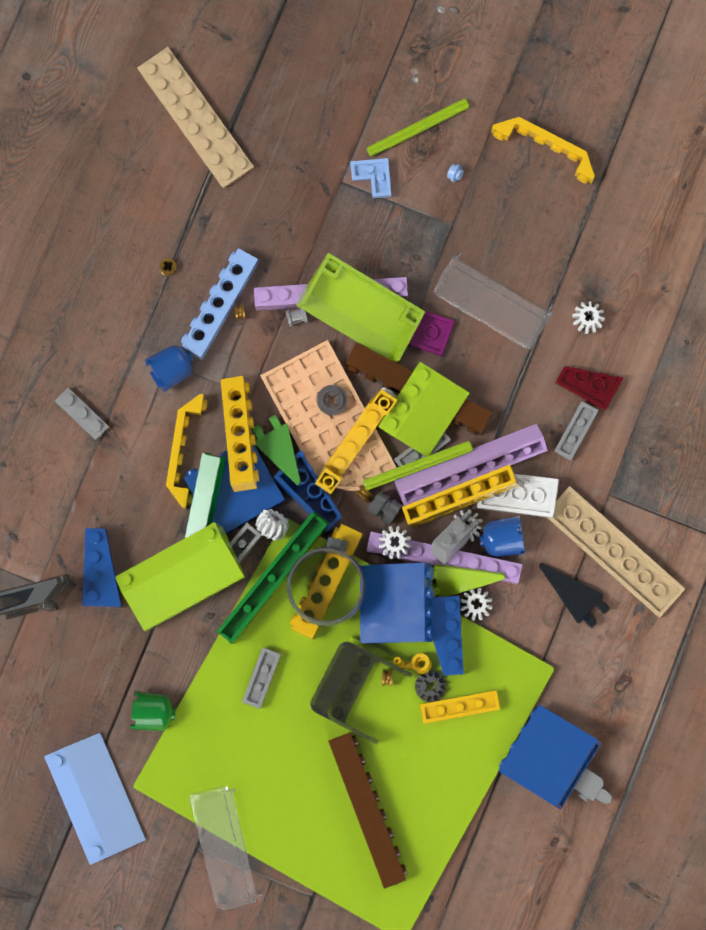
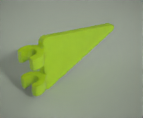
M435 564L433 579L436 578V584L432 583V587L434 589V597L437 595L439 597H449L504 580L505 574Z

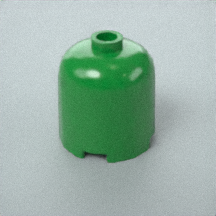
M134 691V696H137V700H133L131 719L135 721L134 724L130 725V730L163 731L167 729L170 721L175 720L176 709L172 708L170 698L163 694Z

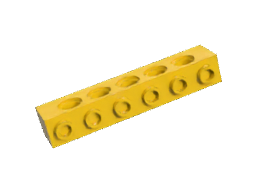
M243 376L220 379L231 486L234 492L257 489V481H260L258 470H255L258 458L257 453L253 450V446H256V439L251 431V428H254L253 417H250L252 402L251 399H248V393H251L250 384L245 381ZM241 396L239 400L234 401L235 397ZM237 414H243L240 418H235ZM245 431L244 434L237 436L238 432ZM241 449H246L244 453H239ZM248 466L247 470L240 471L242 467Z
M507 465L403 506L402 509L408 525L414 528L518 487L519 484L513 468Z
M341 524L340 528H335L332 537L348 541V547L345 552L353 556L362 538V533ZM324 554L326 557L323 563L319 562L315 572L318 574L315 580L311 579L307 586V590H309L307 597L303 596L298 605L303 613L312 611L314 613L313 619L322 621L350 563L347 559L336 554ZM330 559H337L339 566L335 569L328 566ZM321 577H330L331 583L328 586H322L320 584ZM315 593H319L323 597L319 604H315L311 600ZM294 614L290 622L293 631L312 640L319 626L308 623L296 614Z

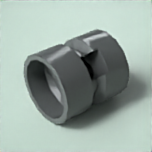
M380 491L367 511L375 517L380 516V520L390 526L403 505L395 499L391 501L389 495Z

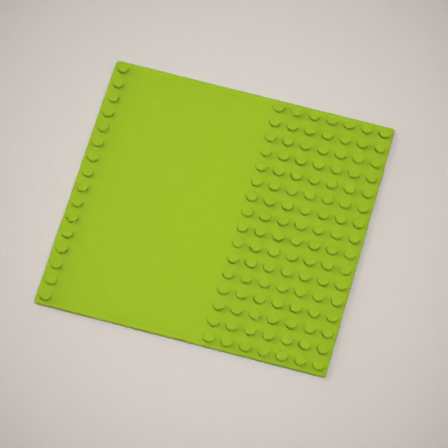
M288 519L289 529L281 540H272L234 609L301 525ZM319 537L310 550L326 547L327 540ZM318 554L312 556L297 569L292 582V595L297 607L302 597H307L309 593L307 586L311 579L315 580L318 574L315 572L319 562L323 563L326 555ZM352 556L359 565H370L360 558ZM335 558L330 559L328 566L335 569L339 566V561ZM349 563L322 621L339 619L348 614L357 604L360 597V576L351 563ZM323 576L320 579L322 586H328L331 583V579L328 576ZM287 577L234 644H230L222 635H218L176 709L175 720H171L168 728L164 730L135 781L134 788L379 929L411 930L497 775L501 761L508 755L512 743L518 737L550 679L554 668L461 615L463 675L443 676L433 642L369 644L385 651L393 658L399 657L404 662L411 661L416 654H426L432 661L429 671L439 673L446 682V691L437 701L497 690L500 710L423 724L420 704L431 702H426L419 698L415 691V682L421 674L413 669L402 670L392 665L394 664L392 660H383L347 644L349 637L360 641V608L352 618L342 624L329 627L319 626L312 640L291 629L292 625H290L294 614H298L292 607L288 597ZM315 593L311 598L315 604H319L323 599L319 593ZM306 611L304 613L305 615L314 618V613L312 611ZM266 648L281 654L261 709L243 703L242 700L261 650ZM425 662L420 664L421 668L425 666ZM383 669L386 671L393 669L392 687H389L388 684L382 686ZM424 680L427 685L424 693L429 690H432L435 693H437L434 688V685L437 682V680H435L432 683H429L426 680ZM349 732L351 736L355 735L359 744L356 747L358 754H363L366 762L363 768L365 773L369 772L373 780V783H370L372 791H377L380 799L377 802L379 810L383 808L387 820H384L386 828H391L394 836L391 839L393 847L397 845L401 854L398 860L400 865H405L408 875L405 876L406 881L385 889L328 742Z

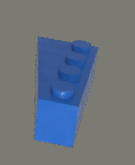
M300 450L295 455L301 483L296 485L282 470L274 476V481L308 515L316 512L329 522L330 525L325 530L328 534L341 522L342 516L327 492L315 484L317 476L302 450Z
M85 528L82 606L123 608L119 585L115 578L116 570L108 532L106 529Z
M459 596L433 597L434 617L432 618V626L435 633L432 639L443 676L463 675Z

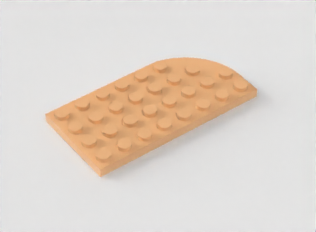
M328 340L260 375L281 416L288 425L297 446L302 450L317 477L365 409ZM328 385L341 387L347 395V406L343 412L335 416L326 415L320 411L317 405L319 391ZM327 395L329 400L327 405L333 404L337 406L335 401L337 396L332 398ZM376 428L343 473L341 481L336 486L337 489L359 491L360 485L365 488L363 484L364 479L397 468Z

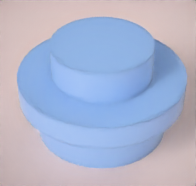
M451 165L447 174L451 182L455 183L462 178L464 172L462 165Z

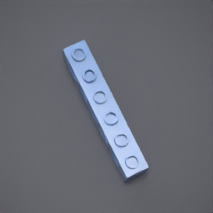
M239 248L230 255L228 267L223 268L220 272V280L217 285L214 284L209 292L211 296L208 301L205 300L202 303L200 315L198 318L195 316L190 324L192 328L189 334L185 333L181 339L182 349L184 351L188 350L190 354L200 360H203L233 309L234 304L259 264L257 258ZM235 267L243 269L240 275L232 273ZM226 283H231L233 285V289L231 291H225L223 290V286ZM218 299L224 301L223 306L220 308L213 305ZM213 316V323L206 324L204 322L205 317ZM203 332L205 337L202 340H196L194 338L195 334Z

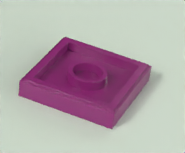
M425 311L408 346L442 357L455 321Z

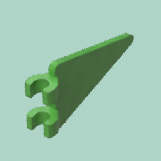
M274 415L269 418L274 428L271 432L264 435L259 424L252 428L258 438L256 439V447L296 485H299L301 480L288 425L283 424L281 426L278 418Z

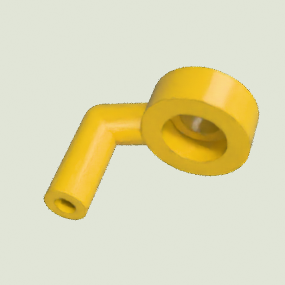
M423 653L416 654L411 661L404 662L399 657H395L393 660L394 664L404 670L413 669L419 674L427 673L432 666L431 659ZM425 662V666L421 668L420 664Z

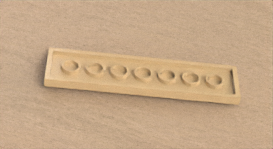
M169 47L137 67L140 74L223 189L254 169L250 160Z
M570 486L557 499L554 518H546L660 618L685 588Z

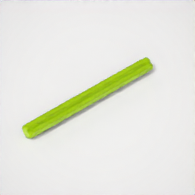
M464 98L368 146L367 152L369 156L373 157L468 109L469 103Z
M470 441L463 442L364 479L363 484L366 490H371L473 451Z

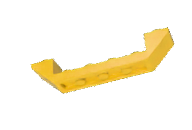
M521 117L492 126L491 133L498 140L503 141L504 139L508 141L515 128L519 134L533 137V140L538 144H546L550 146L552 151L556 153L562 152L568 155L567 158L574 162L580 161L581 163L576 170L575 176L582 183L592 184L595 176L587 151Z
M380 389L369 401L325 464L315 482L316 485L332 494L352 460L384 415L387 416L396 403L397 399Z
M199 394L178 409L166 481L167 488L181 507L186 510L188 505L192 504L193 494H190V490L187 488L175 486L180 482L181 473H178V467L183 463L184 454H181L182 446L185 447L187 436L184 435V429L188 428L189 416L187 414L202 416L203 411L207 409L208 400H205L204 394Z

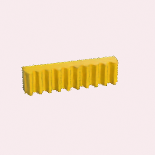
M497 690L420 704L423 724L496 711L500 710Z

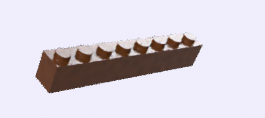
M357 342L346 361V366H348L350 372L357 375L361 373L365 375L366 380L372 383L377 381L382 384V388L385 387L398 393L401 392L413 371ZM466 399L451 421V424L457 427L462 425L467 428V432L475 436L477 434L482 435L493 412Z
M349 732L329 740V745L384 889L406 881L405 876L408 875L405 865H400L398 857H401L398 846L393 847L391 839L394 836L391 828H386L384 820H387L383 808L379 810L377 802L380 799L377 791H372L370 783H373L370 773H365L363 768L366 762L363 754H358L356 747L359 744L356 736H351Z

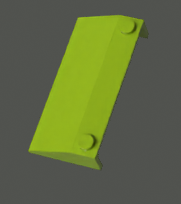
M327 253L296 304L299 308L364 347L393 362H398L401 359L425 314V311L330 253Z
M214 522L119 574L115 578L143 630L147 631L243 579L245 575L223 527Z

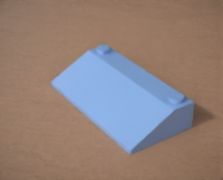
M101 733L44 756L90 865L146 840Z

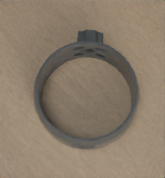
M328 537L326 547L316 548L303 554L294 563L289 572L287 593L290 603L297 614L310 624L322 627L342 624L352 618L363 603L366 589L365 578L357 561L345 552L348 541ZM318 554H336L347 559L356 568L361 579V594L355 607L345 616L332 621H320L305 615L295 604L292 595V582L297 569L304 561Z

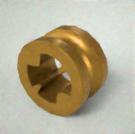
M165 258L160 262V271L164 276L175 274L177 266L173 259ZM165 263H168V265L169 263L173 264L171 271H168V269L167 271L164 270Z
M244 302L240 305L235 303L236 320L240 318L246 319Z
M360 485V490L354 493L368 503V499L374 495Z
M383 669L382 686L388 684L389 687H392L393 669H390V671Z

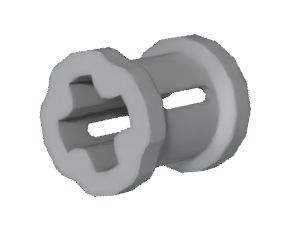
M301 308L285 311L290 327L296 323L308 322L306 312Z

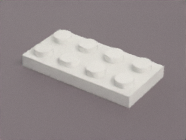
M515 474L519 484L518 487L482 500L477 504L478 509L554 518L559 479Z

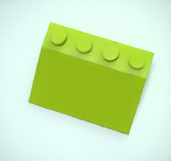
M419 362L397 396L396 403L387 416L385 415L378 427L424 456H429L466 400L469 392L423 362Z

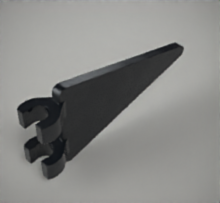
M544 563L539 565V568L577 623L584 621L592 629L597 621L588 614L596 606L603 614L609 610L610 607L602 601V593Z

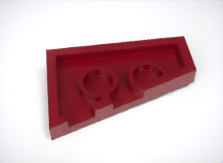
M564 366L555 384L605 411L624 377Z

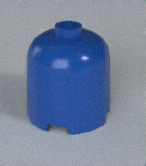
M170 346L144 360L146 366L150 365L152 369L150 375L159 388L162 387L163 393L185 380L192 373L191 361H193V358L188 350L184 351L179 346Z
M520 516L493 520L485 524L483 535L479 536L481 546H485L486 552L489 555L501 557L525 554Z

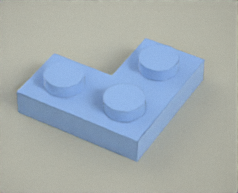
M388 158L350 161L352 182L371 180L372 198L391 197Z

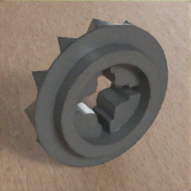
M328 385L319 391L317 405L320 411L326 415L335 416L343 412L347 406V395L341 387ZM327 395L332 398L337 396L335 400L337 406L333 404L327 405L329 401Z
M428 671L417 678L415 691L422 700L435 702L444 695L446 682L439 673ZM424 680H426L429 683H432L435 680H437V682L434 685L435 691L437 693H435L432 690L426 691L424 693V691L426 690L425 688L427 687L426 682Z

